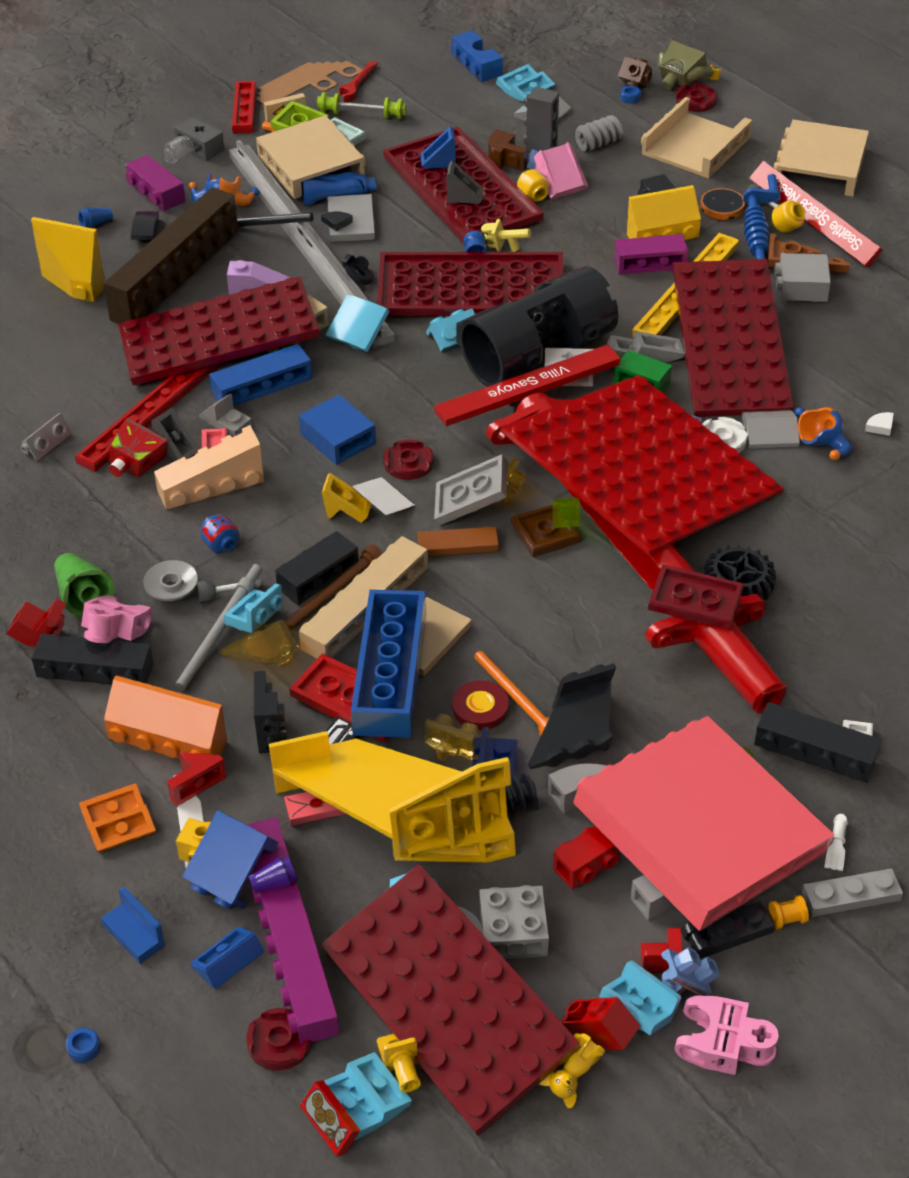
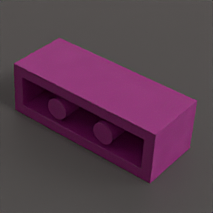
M149 155L125 164L127 172L125 177L128 184L135 187L141 195L146 196L163 211L186 202L183 182Z
M682 234L615 240L614 260L619 275L672 270L673 262H687L688 249Z

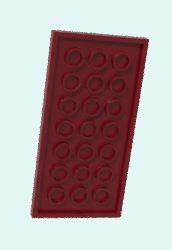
M459 127L453 128L456 164L483 188L482 201L479 204L447 202L448 167L427 169L422 167L420 154L444 131L383 150V158L463 244L467 233L471 231L482 232L481 227L484 224L496 223L497 219H500L504 230H515L544 220V212Z
M380 252L377 305L389 310L387 317L451 316L452 313L460 309L464 311L473 309L474 313L477 314L494 305L498 306L507 301L515 302L534 293V287L564 274L563 252Z
M767 259L673 262L672 270L693 415L696 417L742 415V412L793 411V401Z
M300 276L287 278L284 281L272 284H264L261 287L250 290L245 289L227 296L222 295L204 302L199 301L185 307H176L166 312L153 313L147 317L135 320L130 319L118 324L133 386L320 336V331Z
M420 864L320 944L399 1041L413 1037L416 1039V1062L477 1136L581 1048L578 1040Z

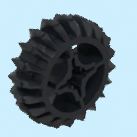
M728 545L726 550L718 548V551L711 553L709 559L706 560L703 570L705 575L744 583L741 596L758 594L763 600H768L770 594L775 589L777 576L776 570H774V563L769 561L768 555L761 556L760 550L752 551L750 546L744 549L740 545L737 548H732Z

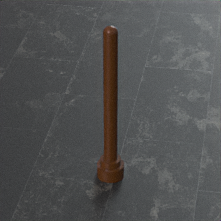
M374 544L366 547L362 551L358 562L287 618L284 623L285 627L288 629L294 628L353 580L355 576L368 568L374 559L383 554L382 551Z

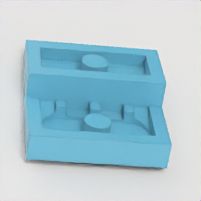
M529 64L498 77L496 84L505 93L523 102L527 94H530L535 87L548 90L555 87V83L543 71L537 73Z
M347 295L325 336L330 340L345 343L352 349L368 352L389 310L373 302Z
M375 1052L347 1063L344 1073L325 1080V1083L361 1130L355 1140L373 1132L409 1107L412 1102L406 1092L400 1091L399 1083Z

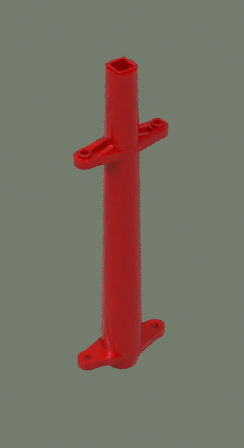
M544 393L529 395L521 401L514 414L491 423L487 428L486 436L494 445H516L500 431L502 426L571 400L549 398ZM564 485L652 591L662 564L695 572L674 544H670L648 555ZM758 594L741 596L731 630L671 616L655 622L645 633V638L652 648H665L667 646L695 642L756 714L763 713L768 702L780 706L781 701L786 695V685L739 627L747 622L757 621L764 615L766 603Z

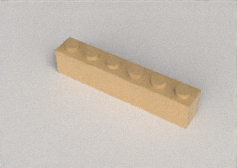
M403 536L394 544H390L380 557L374 559L369 567L361 574L355 576L353 581L344 590L339 591L330 603L323 606L318 614L302 625L299 630L301 650L316 659L322 653L334 658L364 629L369 590L404 591L428 569L427 549Z

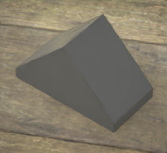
M451 161L447 172V202L479 204L482 201L483 188L454 161Z
M170 408L151 421L153 432L168 439L166 455L177 461L183 457L189 458L198 452L197 450H200L173 408Z

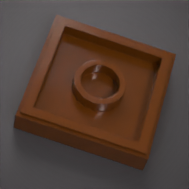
M559 503L511 517V525L532 557L581 543V535Z

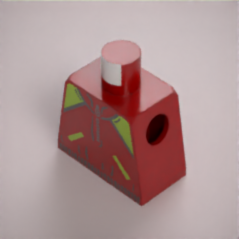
M127 417L110 443L109 461L111 464L109 471L116 477H121L125 471L140 477L165 458L168 439Z

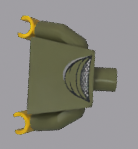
M672 40L667 51L661 52L658 55V68L663 78L661 85L666 90H671L675 84L681 87L686 84L689 86L692 82L703 77H708L711 80H718L720 77L721 69H715L714 65L708 66L705 52Z

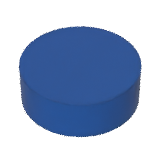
M625 86L620 91V99L625 103H637L641 99V90L635 86Z
M79 1028L71 1032L66 1039V1049L69 1057L79 1063L94 1059L100 1051V1041L97 1033L90 1028Z

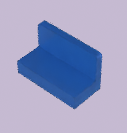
M123 887L119 890L121 904L104 915L101 921L110 934L141 964L165 947L162 927L147 909Z

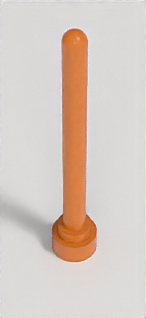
M476 652L474 655L475 660L538 725L539 735L541 736L549 717L547 718L484 652Z

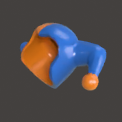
M208 173L205 188L199 192L195 182H190L188 185L193 203L212 187L234 194L235 205L242 207L249 206L254 197L260 193L257 187H253L249 194H243L240 191L241 176H237L235 182L230 183L221 177L215 179L212 174Z
M802 407L795 409V415L799 417L798 432L802 442L808 445L832 447L834 450L830 452L829 456L834 461L852 452V445L843 434V419L835 409L831 407L816 410H804Z

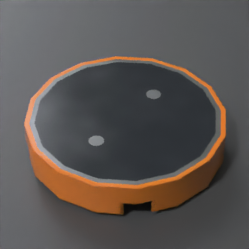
M718 188L709 190L702 195L700 207L701 210H704V214L710 218L729 220V217L734 216V218H737L743 213L745 202L740 193L731 189Z

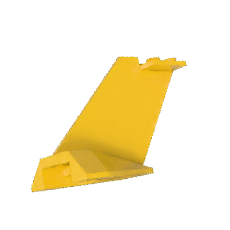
M327 731L269 744L277 794L301 788L392 839L395 861L487 863L516 856L515 835L507 818L505 787L511 785L510 761L508 757L476 764L461 772L358 739L329 744Z

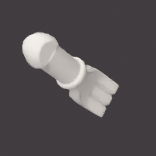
M838 814L833 820V833L835 835L831 841L832 844L828 847L824 868L843 871L845 860L843 844L846 842L845 832L848 819L844 814Z

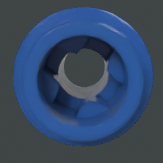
M84 207L83 210L78 211L79 224L82 227L94 228L105 222L112 221L111 208Z

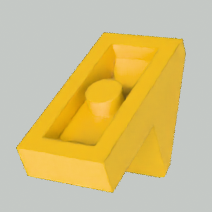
M329 473L322 490L328 519H331L339 510H342L362 523L368 517L371 502L356 489L332 473Z

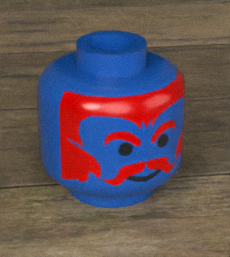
M220 514L208 517L203 522L200 536L204 543L215 553H223L234 549L240 535L235 524L228 517Z

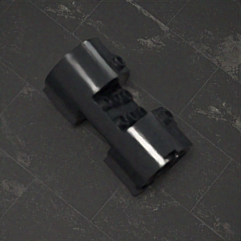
M584 266L573 271L570 270L534 287V293L515 302L507 301L498 306L494 305L457 322L456 342L461 346L465 361L474 376L483 385L488 387L536 369L542 364V358L545 357V348L577 349L614 331L619 318L616 299L612 301L606 288L610 285L602 274L592 267Z

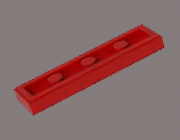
M236 81L232 133H253L256 81Z

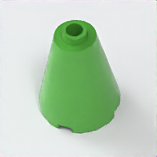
M64 553L56 559L54 570L61 601L66 603L64 608L73 616L82 618L84 603L104 595L114 596V582L106 571L74 553Z

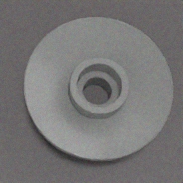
M168 560L151 567L146 572L143 583L146 592L151 597L161 601H174L182 599L194 591L197 586L198 575L190 564L178 560Z

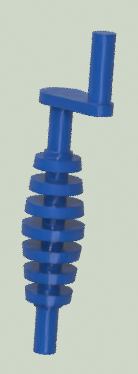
M770 174L767 177L769 189L750 188L743 194L744 202L749 205L745 211L744 234L750 252L753 256H756V259H765V254H767L769 249V225L763 208L758 204L780 199L775 174Z

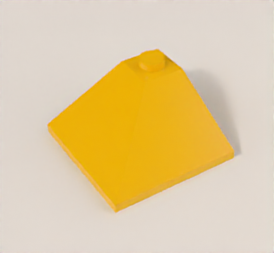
M32 217L31 223L42 276L73 298L95 302L104 290L105 282L97 229Z

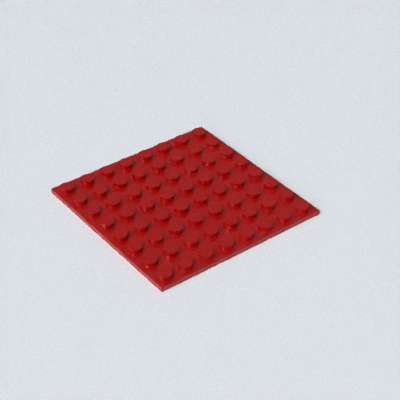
M640 375L502 426L500 430L648 555L776 496L784 490L772 477L762 472L754 463L748 461L735 448L725 443L717 434L707 429L699 420L693 418L681 406L670 400L663 392L656 389Z

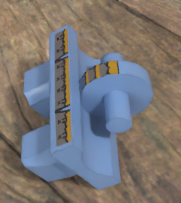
M687 947L680 953L669 948L661 953L662 958L669 964V969L662 974V982L678 994H681L686 989L700 996H708L712 993L709 983L720 976L716 962L713 959L706 957L701 961L697 952L690 947Z

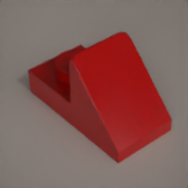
M181 752L179 755L183 772L177 773L167 781L170 800L177 807L226 778L224 759L220 755Z

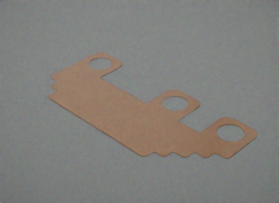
M338 61L334 63L317 62L315 64L308 62L259 87L258 89L261 91L258 92V95L260 96L256 100L264 104L267 101L284 98L309 84L321 91H325L337 85V82L326 77V75L337 71L345 77H353L359 74L362 69L349 61L342 63ZM347 67H353L356 69V72L346 74L343 70ZM326 80L329 81L331 85L328 87H320L318 86V82Z

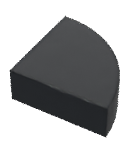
M340 211L327 212L321 215V221L337 231L352 223L353 215Z

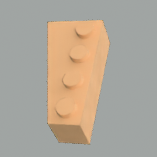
M251 426L243 428V433L235 437L228 435L222 438V443L210 449L206 446L197 450L198 453L189 459L183 457L154 471L157 491L166 510L263 483L261 447Z

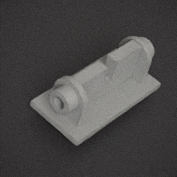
M58 413L22 442V446H20L21 451L24 454H32L35 461H38L72 433L62 414Z

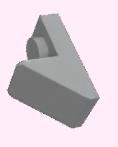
M232 394L220 399L199 414V419L215 428H227V434L231 435V437L243 433L242 429L249 425L252 427V418L233 408Z

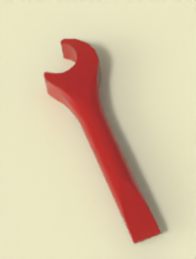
M370 61L353 81L339 87V93L343 95V102H351L356 99L359 85L377 66L378 62Z

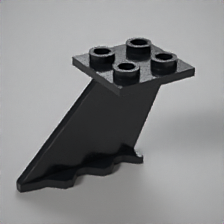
M614 663L606 666L596 665L589 671L579 674L577 672L569 673L561 679L552 705L553 711L529 760L528 766L530 769L544 766L555 767L567 759H581L593 751H607L613 739L612 733L609 732L611 681L616 670Z

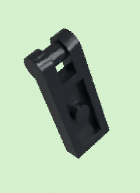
M759 901L731 911L700 931L690 922L681 929V933L686 941L691 942V948L697 952L701 959L774 933L775 925ZM708 936L709 940L703 939L702 937Z

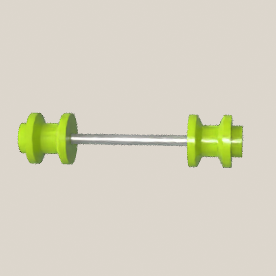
M322 92L321 96L317 98V109H320L322 113H326L327 110H333L334 114L338 115L340 106L383 110L385 119H388L390 115H396L397 119L401 120L407 113V103H404L402 98H399L397 102H391L390 98L386 97L384 106L341 102L339 93H336L334 97H328L326 92Z

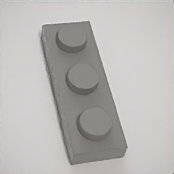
M892 868L803 884L802 889L812 917L901 901L903 896Z

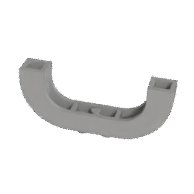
M578 764L549 774L548 794L563 814L577 808L573 801L577 793L578 783L586 776L592 777L598 774L606 765ZM644 875L632 881L631 900L648 921L663 914L673 906Z

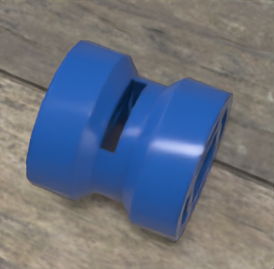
M479 231L467 233L464 237L465 252H487L485 235Z

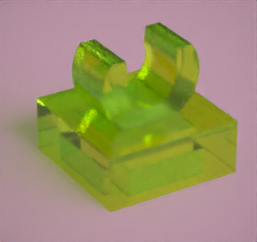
M558 498L552 500L554 528L580 526L579 498Z

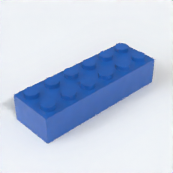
M369 590L351 706L353 736L411 738L426 622L425 591Z

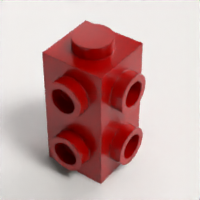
M596 826L588 827L578 837L570 842H564L556 848L553 855V871L573 890L581 884L589 883L601 871L613 868L620 860L621 851Z

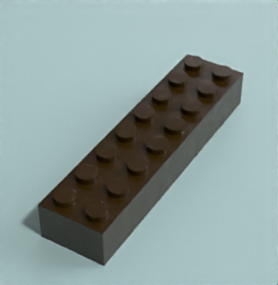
M213 187L209 189L104 282L110 321L120 324L130 319L135 320L147 317L238 233L239 226L237 224V207L234 194Z

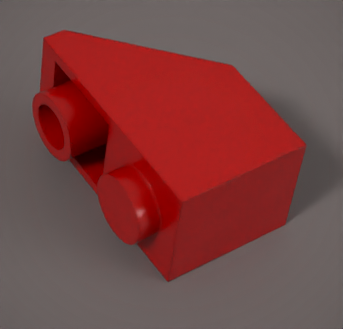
M618 997L575 1000L567 1007L566 1015L560 1021L573 1035L576 1033L588 1035L591 1037L592 1042L601 1046L605 1051L624 1050L641 1026Z

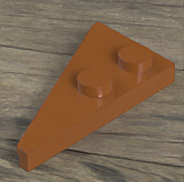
M770 233L768 267H775V263L780 262L781 253L822 254V251L800 245L792 240L784 243L777 240L776 234ZM835 257L833 261L828 259L830 272L849 273V262Z

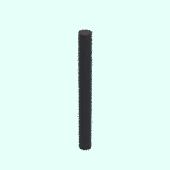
M312 212L244 217L237 218V224L239 227L312 222L314 216Z

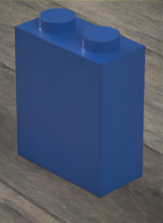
M340 395L299 415L300 434L335 465L376 444L375 424Z

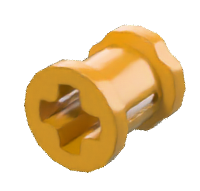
M801 895L787 902H769V915L776 930L783 928L785 924L794 922L804 924L809 921L808 908Z

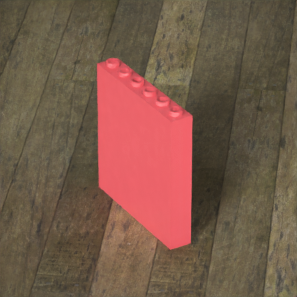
M709 716L698 721H691L685 728L677 732H670L664 739L656 743H649L636 754H628L615 765H607L601 772L592 777L586 776L578 783L577 793L573 801L578 809L699 931L823 856L835 835Z

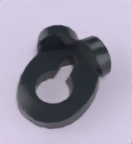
M347 254L343 259L342 266L349 277L359 284H370L373 279V273L368 269L369 262L364 256L355 258L354 255ZM355 270L363 272L365 275H361L357 273Z

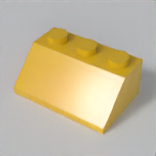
M693 185L629 197L627 236L629 238L682 234L684 240L699 238L701 217Z

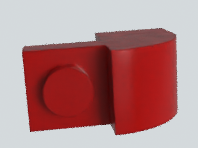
M56 598L45 612L25 601L15 614L6 635L27 646L34 647L37 646L41 634L59 635L65 623L63 622L65 615L62 612L66 603Z

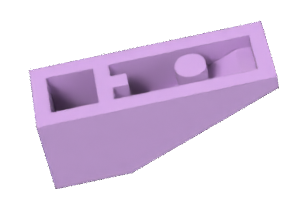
M230 261L227 272L229 295L245 289L250 290L261 287L264 284L284 281L291 277L255 262Z

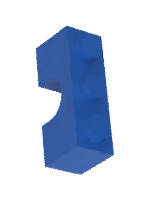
M474 30L452 36V45L450 47L452 55L481 82L502 76L503 58L493 48L483 51V39Z

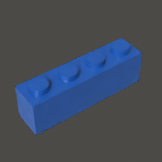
M299 344L209 374L211 392L217 401L232 394L233 406L312 379L311 360Z

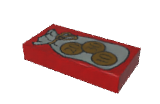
M315 1081L300 1107L335 1156L345 1155L361 1130L325 1081Z

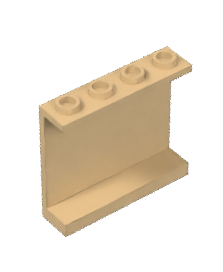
M685 97L669 113H666L658 123H655L647 133L643 134L641 138L642 155L709 179L750 139L752 120L744 118L734 128L721 125L688 113L689 98Z
M326 115L256 137L258 156L294 199L302 197V181L348 166H352L358 174L365 175L364 167L366 166V160L364 155L356 150L354 144L347 140L345 134L341 133L336 124L331 122Z
M792 119L790 128L786 127L784 139H782L777 161L774 163L773 168L782 175L784 171L847 180L845 195L853 197L866 151L869 131Z

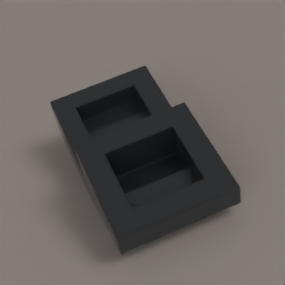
M159 211L136 212L131 229V240H153L155 238Z

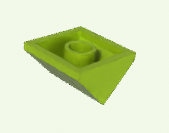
M291 101L270 121V125L274 131H278L325 115L328 117V115Z

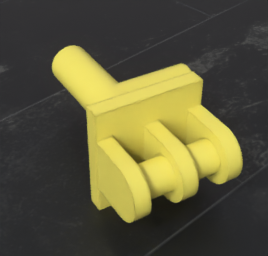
M497 219L496 223H487L481 227L488 241V248H496L497 251H501L505 239H508L511 251L515 252L520 249L517 239L531 237L530 229L504 230L500 219Z

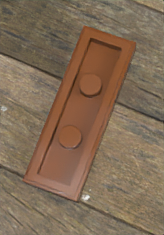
M496 527L417 532L418 545L427 549L428 556L498 552Z

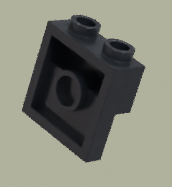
M254 671V721L259 753H270L269 744L287 740L286 723H281V721H285L284 704H279L278 693L273 692L272 682L267 683L266 671Z

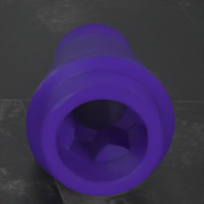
M289 856L283 859L278 857L255 874L249 876L255 894L261 891L292 886L291 882L298 880Z

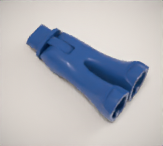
M354 172L342 174L326 173L302 181L304 205L312 206L317 201L329 196L365 195L367 191H376L375 177L366 178L364 174L360 175Z

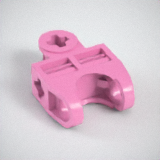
M110 595L89 600L84 603L81 624L82 627L88 628L84 633V638L96 643H109L117 637L129 641L140 637L149 629L153 613L152 607L121 604L117 597Z
M693 996L686 1000L683 1010L684 1014L688 1018L697 1021V1024L704 1027L706 1031L692 1033V1036L683 1035L678 1037L675 1052L683 1060L702 1068L736 1075L738 1061L755 1066H766L772 1063L776 1056L775 1045L778 1042L779 1035L777 1028L771 1022L747 1017L749 1007L747 1002L718 996ZM731 1007H734L733 1013H730ZM761 1028H764V1035H761ZM757 1051H760V1057H759V1058L756 1057V1056H757ZM721 1059H725L724 1065H720Z

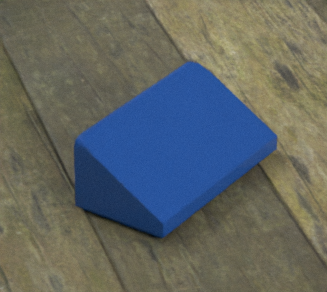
M237 927L194 959L190 965L210 986L218 988L263 953V948L255 933L242 927Z

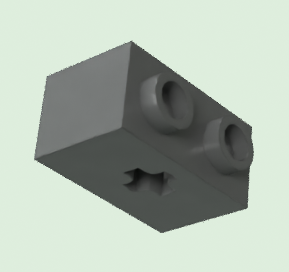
M194 117L175 127L177 146L205 161L224 151L223 132Z

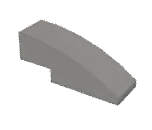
M636 331L633 339L610 335L606 344L613 349L620 359L628 350L664 363L683 358L685 355L680 339Z

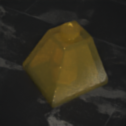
M280 620L260 626L253 633H248L219 650V653L225 657L266 665L277 663L280 666L293 659L291 654L299 650V647L285 621Z

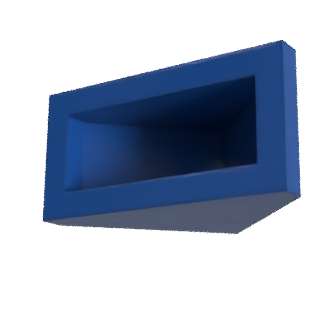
M451 126L420 154L422 167L425 169L449 167L451 161L456 163L454 129Z

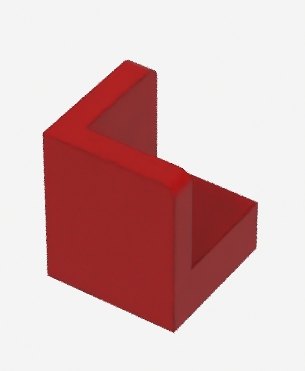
M680 928L667 929L666 943L641 944V965L643 969L649 973H664L669 969V964L662 958L661 953L668 948L677 953L683 951Z

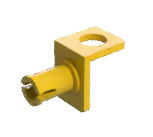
M394 1034L378 1038L377 1045L382 1061L389 1071L395 1070L400 1091L407 1093L418 1089L421 1082L414 1066L418 1064L415 1060V1056H417L416 1039L413 1037L399 1041Z

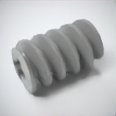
M613 115L580 125L575 132L576 142L583 152L587 149L592 151L595 147L600 148L602 145L606 146L609 142L620 141L624 137L623 127L617 117Z

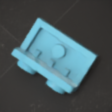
M460 309L452 313L450 317H438L430 322L426 333L428 336L433 335L441 352L459 346L456 342V323L475 315L473 309L466 311Z
M275 583L266 592L253 589L224 614V624L238 630L253 633L274 613L281 609L283 605L281 585Z
M632 960L626 963L622 975L604 986L599 995V998L618 997L641 1025L639 1029L648 1035H652L672 1021L681 1000V996Z

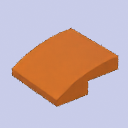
M136 783L79 802L81 813L98 853L156 833L146 804L144 805Z

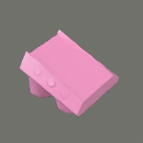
M569 142L544 151L540 150L534 156L536 162L535 170H538L549 182L547 195L551 200L586 190L589 187L573 147Z

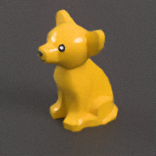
M584 1033L573 1035L580 1043L581 1048L565 1061L563 1070L552 1072L539 1083L541 1086H549L557 1097L563 1099L568 1109L572 1108L576 1102L577 1078L585 1074L605 1053L601 1046L592 1042L591 1037Z

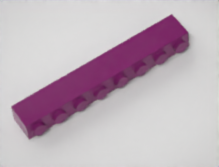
M277 817L246 824L279 842L273 853L265 849L263 850L250 875L255 874L278 857L283 859L289 856ZM297 881L291 882L292 886L261 891L255 894L251 886L255 905L261 904L262 910L258 911L262 930L268 928L269 935L265 936L269 955L275 954L277 959L272 961L276 980L282 979L284 987L279 988L284 1007L290 1006L292 1013L287 1014L291 1034H298L301 1045H303L304 1040L315 1042L339 1035L337 1014Z

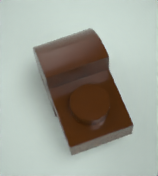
M496 129L488 139V157L500 169L506 166L524 171L527 167V148L515 145V134Z

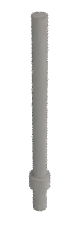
M254 564L246 577L241 578L237 584V591L175 683L179 690L184 691L227 626L224 624V614L255 588L254 583L263 571L260 565Z

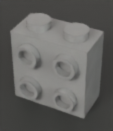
M781 253L780 262L775 263L776 291H780V299L787 301L828 302L830 274L827 255Z
M523 885L512 888L492 887L479 890V908L483 936L504 959L548 956L549 937L542 886Z

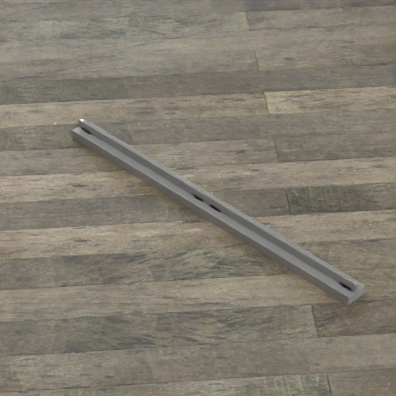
M240 140L236 141L237 148L230 149L229 156L252 188L257 187L260 193L258 196L273 215L301 213L249 144L243 145ZM309 222L280 224L340 305H342L347 295L369 301ZM385 321L378 332L379 336H376L371 346L376 348L395 341L394 333Z

